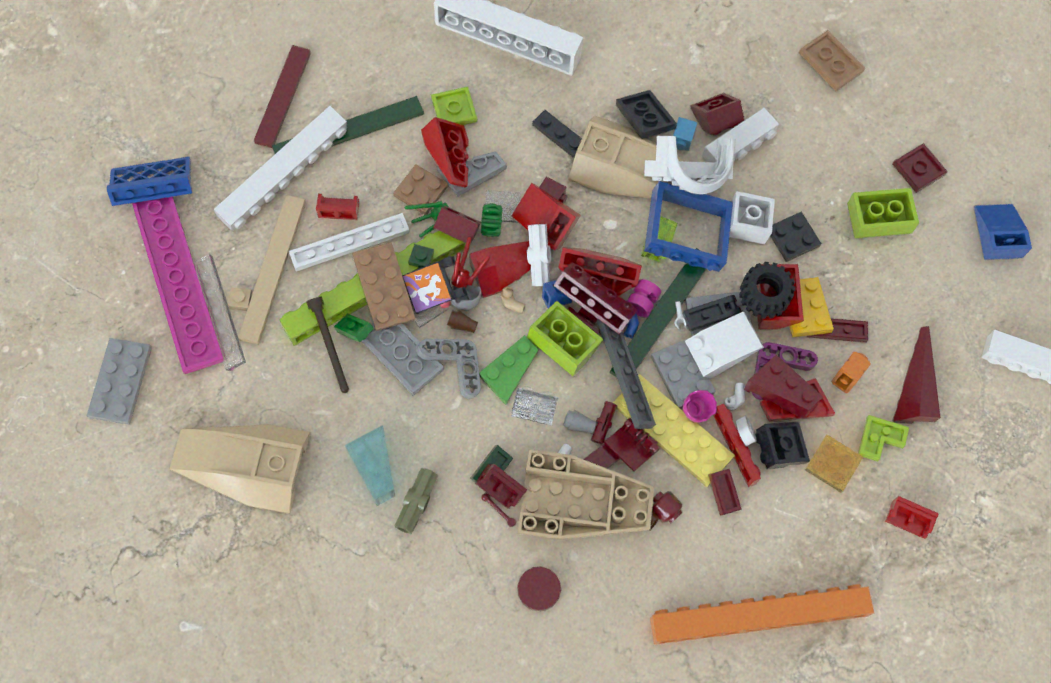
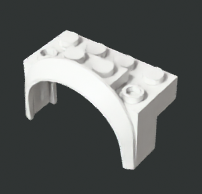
M657 136L656 160H645L644 176L652 177V181H672V185H678L679 190H686L690 193H711L720 188L727 179H733L736 139H717L716 163L678 161L676 136Z

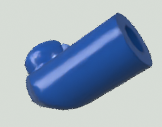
M637 314L634 315L624 332V335L628 338L634 337L639 326Z

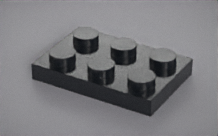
M651 90L616 99L617 108L641 139L676 129V121Z

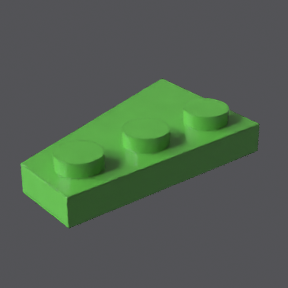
M524 335L479 372L480 378L505 405L537 355L538 349Z

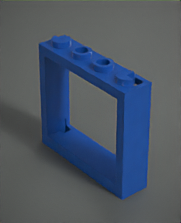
M659 181L652 190L644 251L655 254L654 256H663L670 258L672 261H681L691 266H699L709 271L719 272L727 264L733 202L707 194H694L686 190H679V186ZM662 200L721 217L717 255L657 239Z

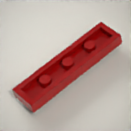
M724 403L718 405L713 416L730 451L735 455L734 459L747 486L751 487L761 479L760 469L757 465H754L750 449L744 445L738 428L735 427L732 421L731 411L726 409Z

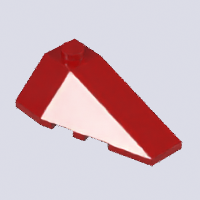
M434 117L421 129L425 146L449 183L466 188L468 186V168L466 166L468 154L466 153V148L469 146V140L465 126Z
M529 241L488 247L469 254L473 273L485 257L490 256L486 265L475 278L478 286L481 288L483 298L502 292L504 287L509 286L514 281H518L531 270V264L528 263L527 259Z

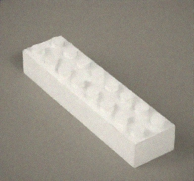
M488 0L434 1L435 25L571 76H573L581 59L583 37L577 33H571L558 26L549 25L542 20L533 19L523 13H517L509 10L507 7L493 4Z

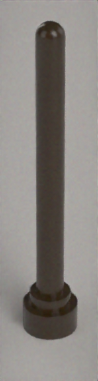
M320 296L306 301L308 309L315 313L342 393H347L349 387L322 311L324 309L323 305H325L323 298Z

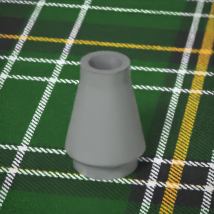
M569 410L563 426L568 427V430L593 433L596 421L587 418L576 410Z

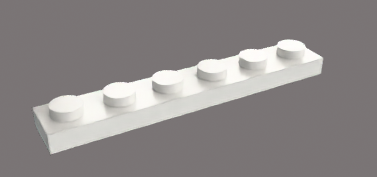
M403 213L290 250L289 254L295 270L299 271L410 232Z

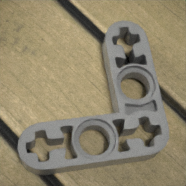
M423 339L419 343L416 351L422 359L457 360L459 388L464 398L473 399L479 394L481 385L477 349L471 340ZM425 345L427 349H432L429 353H427L426 349H423ZM442 346H449L451 354H445L442 351ZM464 346H466L467 350H470L468 354L466 353V350H461ZM470 365L473 369V373H466L463 369V366ZM469 379H472L470 381V387L474 389L472 393L470 392V389H466V387L469 385Z

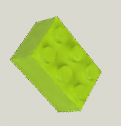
M911 188L855 192L847 203L854 238L912 234L919 224Z

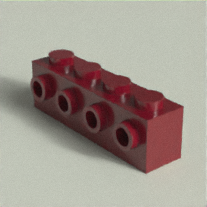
M573 262L563 270L554 284V287L618 334L625 329L638 311L630 302L619 297L614 290L607 288L596 277H592L581 266Z

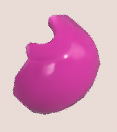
M707 390L694 391L683 401V411L686 417L693 422L702 423L716 413L717 402L714 395Z

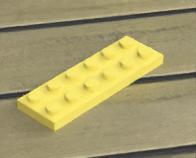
M639 374L641 385L656 423L652 429H645L644 433L648 432V437L651 436L658 442V446L708 487L711 484L708 474L722 471L735 455L697 422L688 419L683 410ZM621 393L613 403L617 405L616 409L628 419L631 416L624 396Z

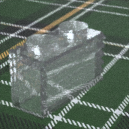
M527 386L522 387V389L517 388L511 416L552 426L558 397H555L554 393L543 391V393L534 392L533 388Z

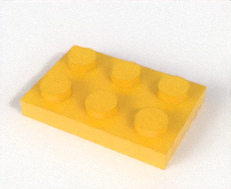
M819 277L800 279L804 321L789 326L792 338L832 333L834 328Z

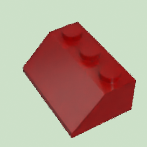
M777 264L778 267H785V272L789 271L791 273L790 279L794 278V296L787 309L781 315H775L774 318L766 316L765 319L761 318V315H757L758 330L781 329L804 321L798 264ZM768 284L757 285L759 292L764 296H777L776 290Z

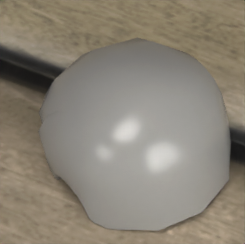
M467 285L466 291L468 295L454 299L451 303L456 308L465 311L475 308L481 299L480 286Z

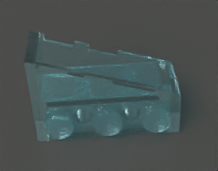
M382 425L345 445L349 457L376 506L395 496L385 432Z

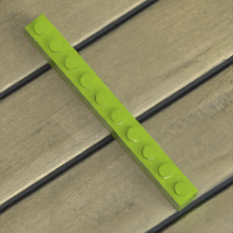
M441 231L429 233L421 241L409 244L401 252H395L401 274L405 275L420 269L408 263L414 244L434 249V255L430 263L433 264L464 251L466 243ZM358 273L349 281H343L333 290L325 291L318 296H322L325 304L322 311L328 327L340 321L347 313L352 314L367 305ZM306 302L297 310L289 311L279 319L293 346L320 332L315 313L308 309Z

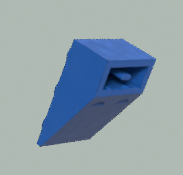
M1013 204L974 206L984 260L1023 258L1032 249L1029 231Z

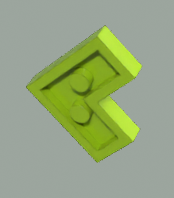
M868 415L858 456L879 461L884 443L903 449L906 444L909 427Z

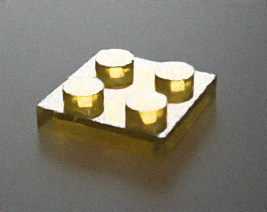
M826 435L805 468V471L842 493L863 456Z

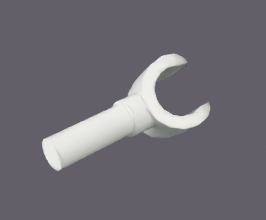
M680 301L675 302L677 319L674 324L681 331L680 325L684 323L685 328L688 330L682 315Z

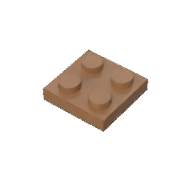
M415 164L393 194L394 197L407 205L436 203L448 188V183ZM421 208L415 210L419 211L424 215H427L432 208Z

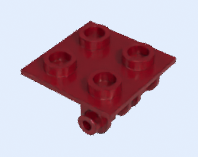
M628 418L624 425L606 439L604 443L635 472L659 451L660 447L657 445V441L651 436L648 437V432L644 433L645 429H635L632 419Z

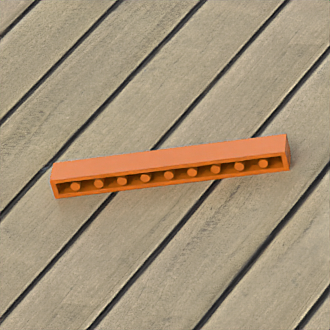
M861 584L847 586L848 589L846 590L832 587L826 589L827 592L819 593L818 590L806 591L805 595L797 596L796 592L784 594V598L777 599L775 595L762 597V601H754V598H747L741 600L739 604H733V601H725L716 607H711V604H702L698 606V609L690 610L688 606L677 608V612L668 613V609L657 610L650 617L654 645L867 617L874 613L869 587H861Z

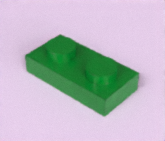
M348 313L334 326L337 333L359 343L367 338L374 329L371 323Z

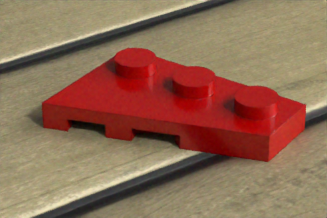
M814 378L807 381L823 398L819 405L805 419L834 416L835 412L817 379ZM769 400L760 402V406L769 422L802 419Z

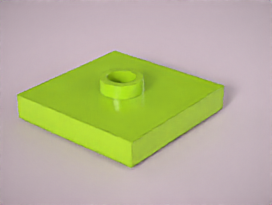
M468 86L431 94L437 118L461 125L478 122Z

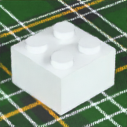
M736 191L731 200L733 207L729 237L765 244L772 233L775 199Z

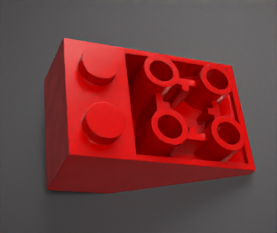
M531 183L511 216L527 230L528 225L547 224L548 246L556 251L562 247L581 215L534 183Z

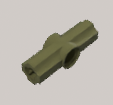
M426 468L420 469L413 487L408 490L404 498L403 508L396 521L395 528L404 533H413L421 513L423 514L430 500L429 495L438 478V474Z

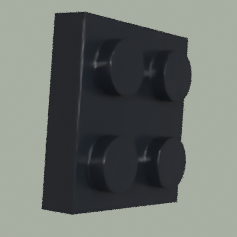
M802 211L772 225L770 237L786 262L812 251L822 244Z

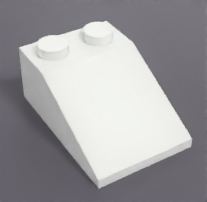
M741 312L706 328L685 341L703 377L714 378L764 348L745 312Z

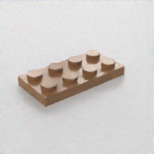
M392 242L353 252L352 256L375 331L414 321L416 318Z

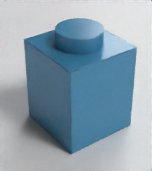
M681 117L678 118L673 136H676V147L678 150L689 151L697 122Z

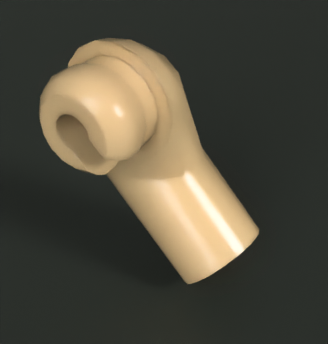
M504 287L501 292L504 306L510 310L523 313L525 304L515 301L514 291L511 287Z

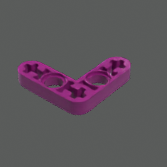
M765 342L762 344L764 348L760 349L757 353L754 374L759 371L760 367L777 355L776 352L778 350L780 351L778 356L791 368L804 371L812 370L817 365L818 357L810 350ZM765 349H769L770 356H766ZM784 352L791 353L793 360L786 361L783 359L782 354ZM806 357H809V361H812L809 365L804 360ZM752 392L756 399L763 400L761 396Z

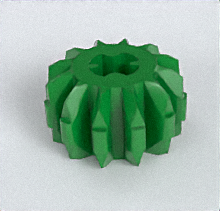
M490 203L483 206L481 233L483 236L499 237L501 234L503 213L501 205Z

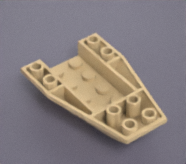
M594 115L589 121L578 147L568 180L603 193L651 199L652 190L659 181H652V177L644 176L645 160H656L657 144L648 138L641 139L637 132L630 127ZM662 181L665 183L672 184V181Z
M271 424L181 429L170 470L246 506L290 514L295 497L293 487L302 452L306 453L310 432Z
M529 449L524 487L528 490L522 498L518 534L562 540L650 530L654 495L653 486L573 455Z

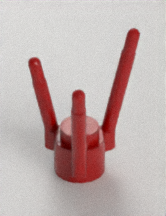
M471 237L467 238L462 258L461 253H457L451 284L458 288H466L467 285L472 286L474 279L490 259V256H486L470 277V272L464 269V264L470 247Z

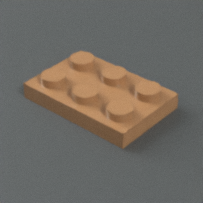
M828 30L799 50V54L835 91H838L865 70V67Z

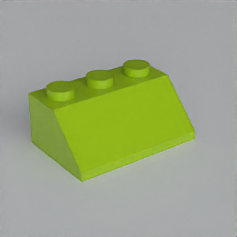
M558 301L530 326L527 338L572 376L588 362L603 341L598 334Z

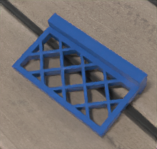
M190 156L112 168L110 183L106 189L111 205L116 206L192 194Z

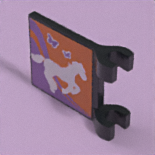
M449 256L436 263L402 275L415 314L468 295L465 287L453 290L445 268L455 265L454 256Z

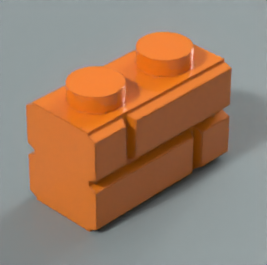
M853 352L832 379V384L844 393H849L871 365L870 361L864 354Z

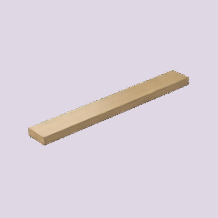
M289 195L285 196L238 335L239 341L259 345L306 203L305 199Z

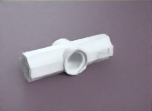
M547 224L528 225L529 247L527 259L528 263L531 264L532 286H543V283L550 282L549 264L551 263V248L548 246Z

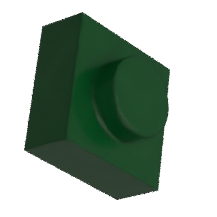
M414 244L408 261L409 265L418 268L430 265L434 249Z

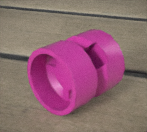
M640 279L638 285L633 289L634 293L630 295L627 301L638 310L636 312L637 316L645 318L650 315L654 303L660 297L661 289L651 281Z

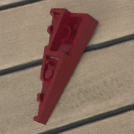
M929 326L921 327L919 330L918 340L914 347V353L902 386V393L892 420L894 423L912 424L914 421L936 422L941 418Z

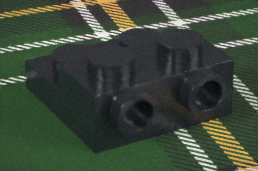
M799 422L764 424L756 429V443L760 444L762 451L760 460L765 464L766 469L785 468L788 465L810 462Z

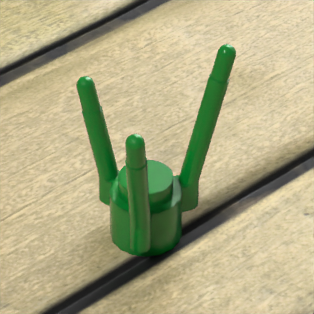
M438 201L436 203L408 205L404 208L408 210L433 207L430 214L411 220V223L414 224L429 218H433L436 221L441 208L449 206L447 203ZM434 224L419 234V237L422 238L433 231Z

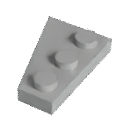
M496 151L475 156L472 160L466 161L468 186L464 188L450 184L439 166H436L439 174L448 183L457 197L507 169L506 163Z

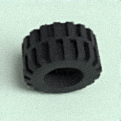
M764 262L763 265L758 263L755 267L752 266L742 281L739 289L741 290L739 298H742L741 303L743 306H747L746 310L748 312H754L753 316L761 315L763 319L766 316H769V318H774L775 315L779 316L787 309L794 296V278L790 279L791 273L789 271L785 272V267L783 266L778 267V263L773 262L772 265H769V262ZM768 284L776 290L777 296H764L759 292L757 285Z

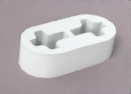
M745 415L737 419L738 432L745 445L748 446L756 442L753 426Z

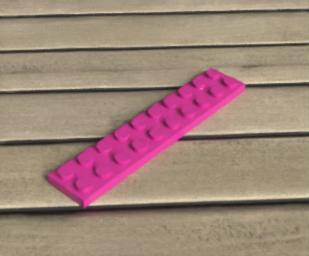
M167 197L132 203L183 373L188 374L224 362L225 360L174 198Z

